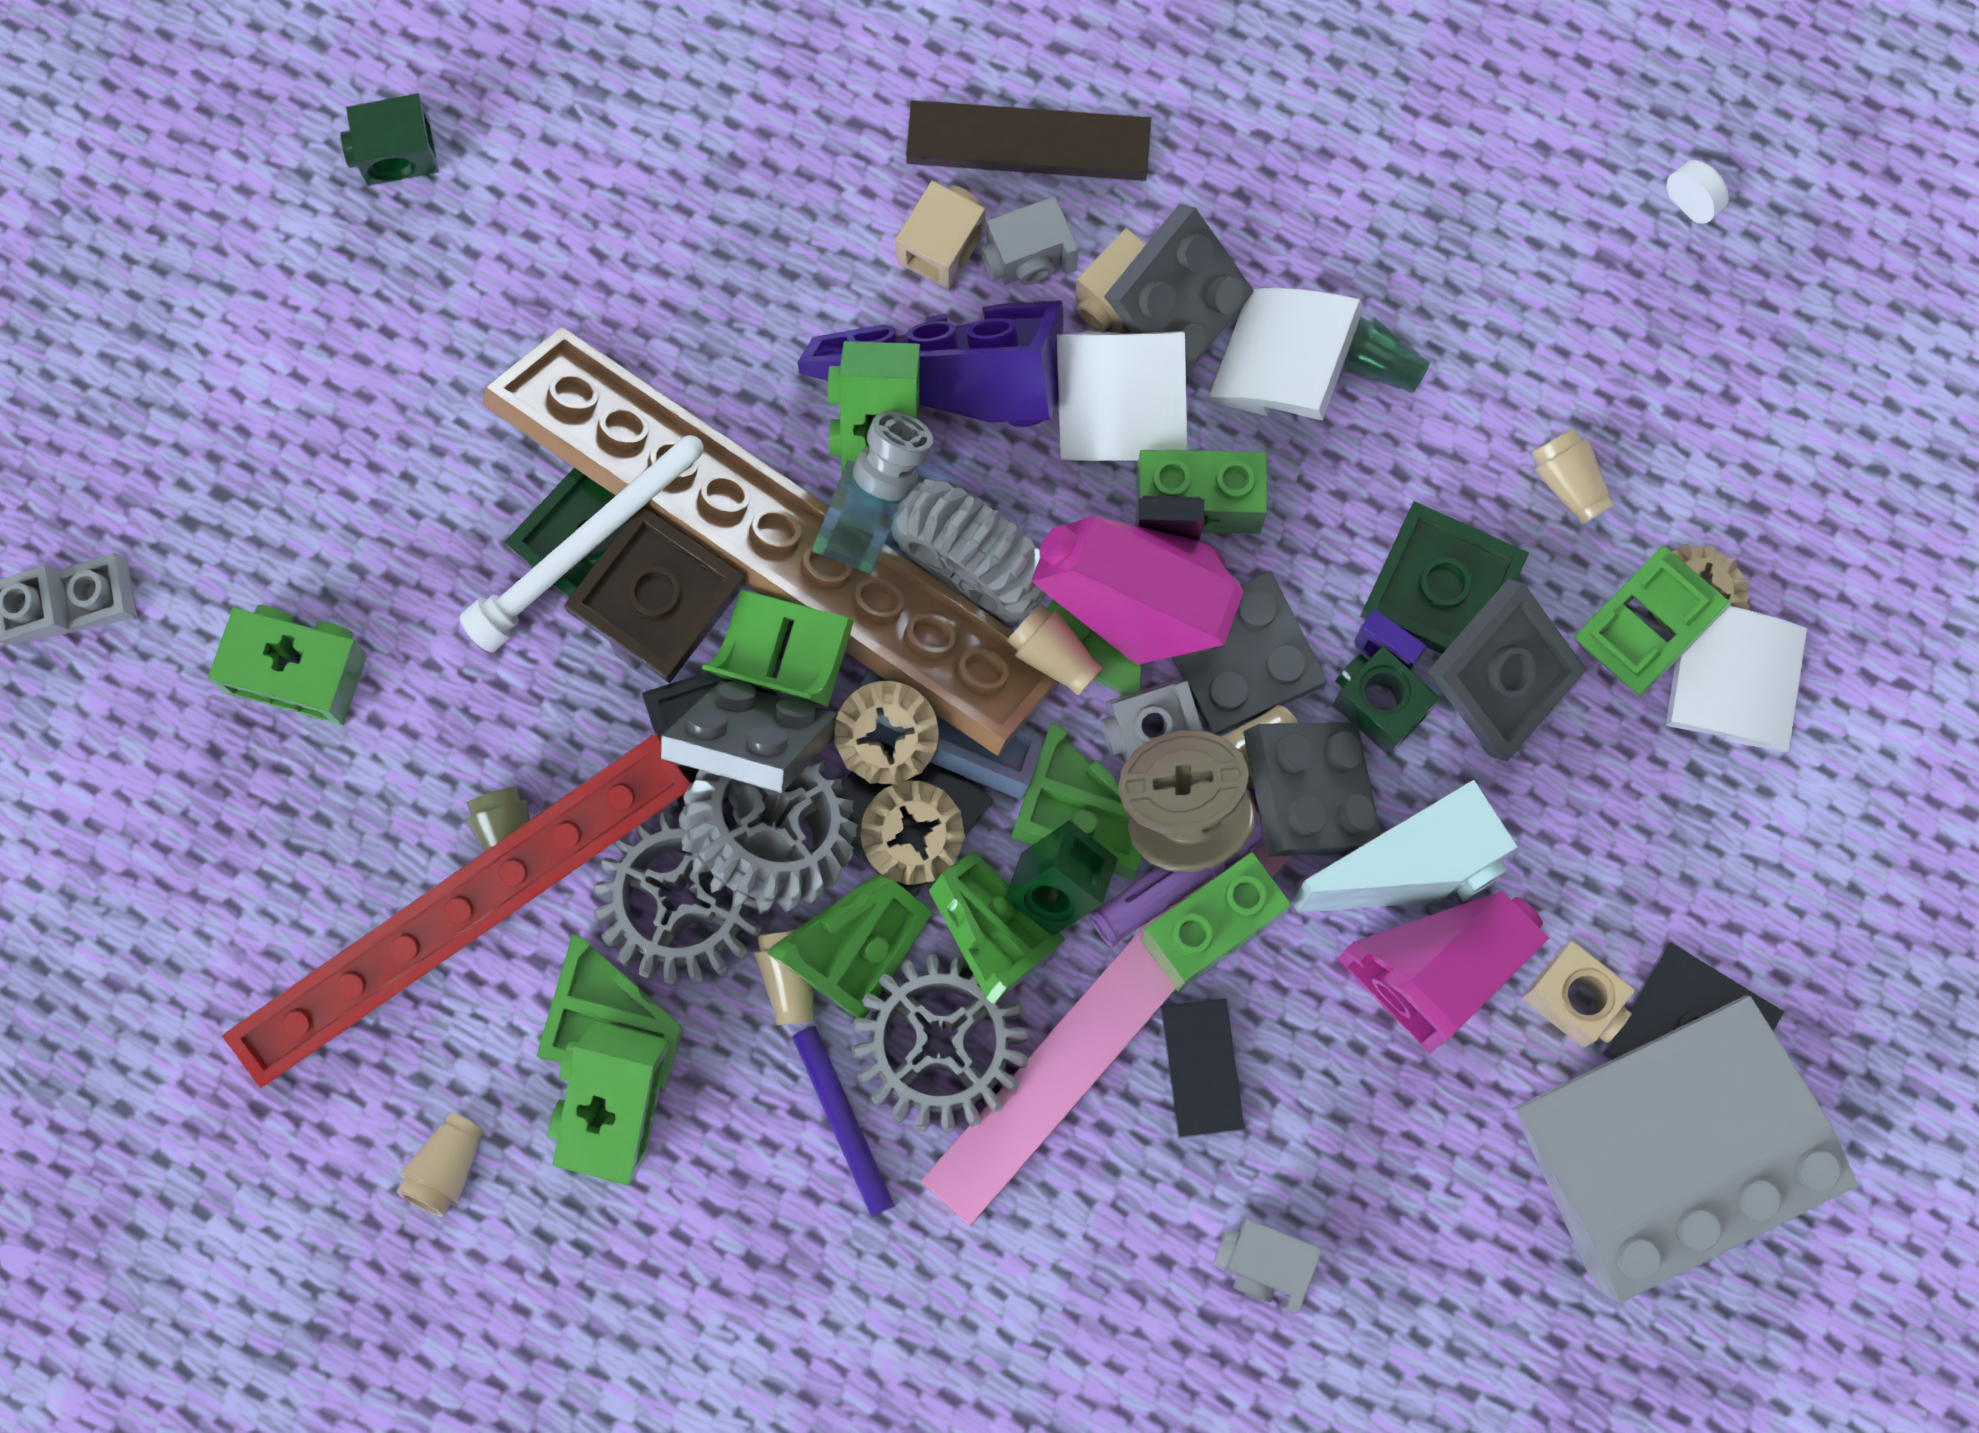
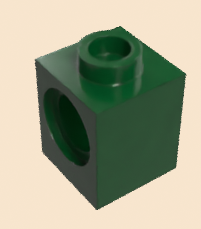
M418 93L346 107L350 130L340 133L344 157L349 168L358 167L367 186L439 173L430 118Z
M1382 646L1369 661L1362 654H1359L1341 672L1335 683L1342 689L1339 691L1333 706L1351 722H1358L1359 729L1390 756L1429 715L1440 699V696ZM1375 685L1386 687L1395 696L1396 707L1389 710L1375 708L1367 700L1365 689Z
M1069 820L1021 853L1005 900L1052 936H1055L1103 905L1118 858Z

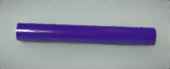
M816 1026L806 1028L794 1034L792 1039L870 1216L874 1217L894 1208V1202Z

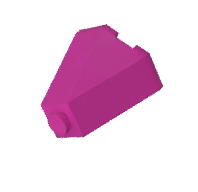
M1097 516L1052 528L1041 543L1039 549L1041 557L1031 579L1032 583L1135 665L1225 645L1244 592L1237 579L1224 567L1225 560L1219 551L1210 543Z
M1503 891L1354 941L1337 960L1430 1053L1450 1039L1549 937L1540 929L1543 925L1541 917L1526 901L1519 897H1514L1511 900Z

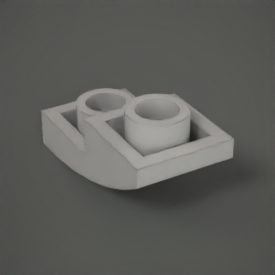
M116 553L59 571L43 565L0 579V643L3 644L45 639L137 617L128 558Z

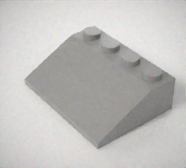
M1748 995L1732 1001L1513 1108L1595 1288L1620 1304L1859 1186L1830 1121L1752 997Z

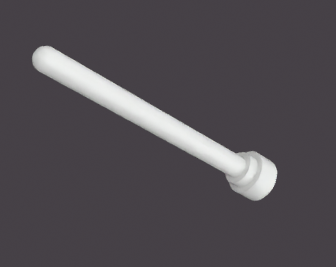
M693 435L683 437L503 595L493 594L488 599L478 598L460 614L461 624L471 639L488 652L498 650L514 636L513 627L519 623L517 615L699 459L703 453L702 441Z

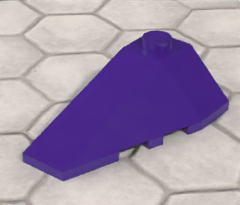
M1062 300L1002 303L982 307L984 320L957 326L948 322L946 314L926 317V323L912 327L907 331L906 335L896 336L895 328L884 324L812 337L797 362L799 374L828 381L829 366H841L844 341L920 344V405L985 422H1009L1010 425L1015 427L1033 426L1041 423L1043 420H1050L1058 401L1056 334H1063Z

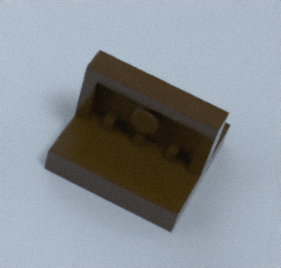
M643 506L627 522L566 601L564 607L569 614L608 640L617 657L636 670L640 664L644 665L670 684L738 595L740 589L744 587L745 577Z

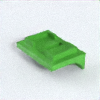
M1662 545L1574 636V639L1582 649L1595 657L1641 698L1731 606V603L1666 546ZM1634 598L1676 634L1668 643L1626 607Z
M740 589L724 642L715 658L708 664H703L702 669L725 679L745 682L757 688L828 707L854 620ZM793 620L794 623L777 679L772 677L789 621Z

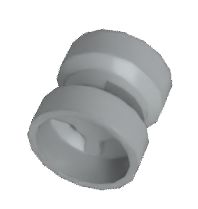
M883 411L878 413L871 423L867 433L869 446L863 448L859 453L852 469L853 478L863 490L877 498L888 501H901L909 495L918 479V469L916 466L922 464L927 458L933 444V435L920 420L906 413Z

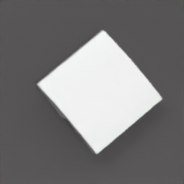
M1253 289L1254 292L1243 304L1210 391L1209 401L1268 417L1272 408L1323 421L1363 312L1360 299L1301 289Z
M1183 331L1120 334L1119 332L1056 334L1061 460L1138 461L1140 450H1187L1185 333Z
M1730 606L1675 662L1666 726L1724 736V741L1788 752L1807 628L1779 618Z

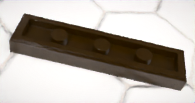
M911 100L906 164L1146 181L1151 117Z

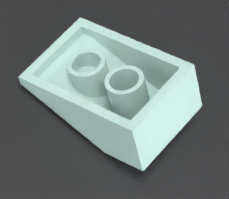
M1472 780L1306 879L1291 902L1298 913L1438 903L1455 893L1458 894L1464 903L1496 883L1495 880L1508 871L1503 861L1518 847L1476 782Z

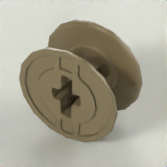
M1178 730L1154 737L1133 752L1121 769L1118 792L1124 810L1130 815L1127 828L1133 847L1148 863L1168 871L1198 872L1219 866L1241 852L1254 833L1257 815L1251 794L1247 790L1249 771L1242 752L1228 739L1203 730Z

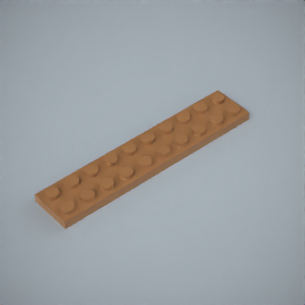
M560 327L486 387L482 405L615 496L683 437L688 435L698 437L703 443L701 457L645 504L644 507L743 574L745 577L744 584L759 594L853 619V627L845 650L847 654L885 680L903 683L917 690L927 699L935 714L998 756L1060 684V682L1015 657L1018 651L1006 641L1013 634L1014 631L565 328Z

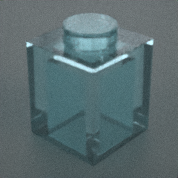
M847 459L811 551L871 574L890 531L900 501L880 499L863 490L853 478L852 469L855 462Z

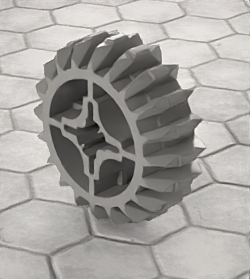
M924 479L896 507L898 511L889 523L892 536L898 542L900 550L911 557L912 563L921 567L931 576L995 619H1003L1006 622L1024 620L1030 610H1034L1046 595L1044 591L1031 582L1041 557L1039 550L1034 547L1033 540L1023 535L1017 529L1016 524L1010 523L1001 516L998 510H993L984 504L980 498L968 495L962 488H953L945 481Z
M824 760L813 763L812 766L808 765L780 793L699 769L695 782L689 784L683 798L686 806H684L679 816V827L687 830L682 839V851L698 853L693 862V874L711 871L714 875L710 883L711 893L723 889L726 885L735 891L733 894L734 907L743 904L747 896L755 898L760 914L769 910L775 900L786 913L791 909H795L801 899L809 905L811 902L818 900L824 889L828 890L829 887L832 888L842 875L841 869L847 866L853 855V847L850 844L856 836L857 824L848 820L853 812L852 806L854 801L837 798L842 789V778L825 780L821 776L825 769ZM728 798L733 805L734 810L731 814L738 824L732 832H729L722 814V800ZM804 819H806L811 829L813 854H810L803 844L806 837L799 825Z
M663 812L659 818L662 831L653 834L648 824L644 821L636 827L637 833L642 838L638 844L633 846L625 837H621L615 842V845L625 856L622 862L612 858L602 859L601 868L609 875L615 877L614 882H597L594 884L593 891L597 896L613 900V902L599 906L594 910V916L601 923L617 922L604 932L602 939L609 947L627 941L617 957L624 966L627 967L644 955L639 968V974L642 978L651 980L656 975L660 964H664L663 975L665 983L668 986H676L680 979L681 967L687 966L691 981L694 985H699L704 982L702 963L710 961L719 976L728 973L727 964L720 956L728 948L737 958L741 960L746 959L749 952L743 943L737 939L742 932L751 938H758V935L763 933V929L759 924L747 918L748 914L762 915L768 913L769 910L760 914L755 898L747 896L743 904L735 907L733 901L730 909L719 904L716 898L705 893V883L709 871L693 874V862L698 853L685 854L680 865L671 872L660 873L650 869L644 871L643 869L658 856L683 848L682 839L687 830L683 828L676 829L670 812ZM692 881L694 885L689 889L702 906L695 903L692 906L682 903L677 911H673L671 914L669 910L674 906L661 889L668 892L671 890L682 892L686 884H690ZM633 888L644 892L647 897L657 902L658 910L653 922L656 930L650 941L637 931L631 916L630 900ZM704 922L713 926L716 924L721 926L711 937L696 945L683 948L670 947L673 939L678 940L685 927L692 923Z
M930 954L926 959L929 975L917 977L915 966L910 960H907L901 964L903 976L907 981L901 987L888 974H884L879 978L881 987L889 995L885 1002L875 995H865L862 1000L863 1005L877 1015L876 1020L855 1019L853 1028L862 1035L872 1036V1042L858 1043L852 1046V1055L856 1059H874V1064L863 1068L857 1075L861 1084H869L880 1078L884 1082L871 1096L876 1106L885 1104L893 1095L899 1099L891 1115L894 1121L901 1123L906 1118L910 1108L913 1107L919 1110L916 1118V1128L918 1131L926 1132L928 1130L931 1113H942L941 1123L943 1131L945 1133H952L955 1130L952 1112L964 1109L967 1122L971 1127L980 1124L979 1113L974 1106L980 1100H983L986 1106L994 1113L1002 1109V1102L992 1091L996 1084L1010 1092L1017 1090L1019 1082L1013 1076L1004 1072L1005 1066L1024 1068L1027 1065L1028 1057L1021 1052L1009 1050V1044H1021L1028 1041L1029 1031L1023 1027L1008 1028L1006 1024L1022 1015L1023 1008L1020 1003H1010L1000 1008L997 1003L1006 994L995 1004H992L985 997L974 974H972L970 980L962 977L964 972V958L962 956L956 955L953 957L950 974H939L940 964L938 956ZM931 992H952L972 1000V1002L966 1008L961 1007L951 1015L937 1016L929 1012L922 1004L920 1005L915 998ZM900 1012L914 1030L917 1040L915 1047L905 1057V1062L893 1072L887 1060L886 1039L894 1017ZM987 1016L994 1029L996 1049L988 1070L982 1075L965 1052L964 1044L970 1033L976 1029V1025ZM919 1019L930 1030L940 1027L941 1034L944 1028L952 1031L957 1028V1034L952 1039V1047L956 1054V1059L963 1067H959L951 1056L941 1059L940 1053H938L936 1059L931 1058L929 1055L925 1057L924 1053L930 1045L925 1027L919 1022ZM941 1069L950 1072L967 1089L953 1095L932 1096L917 1092L908 1087V1085L916 1078L920 1079L931 1070Z

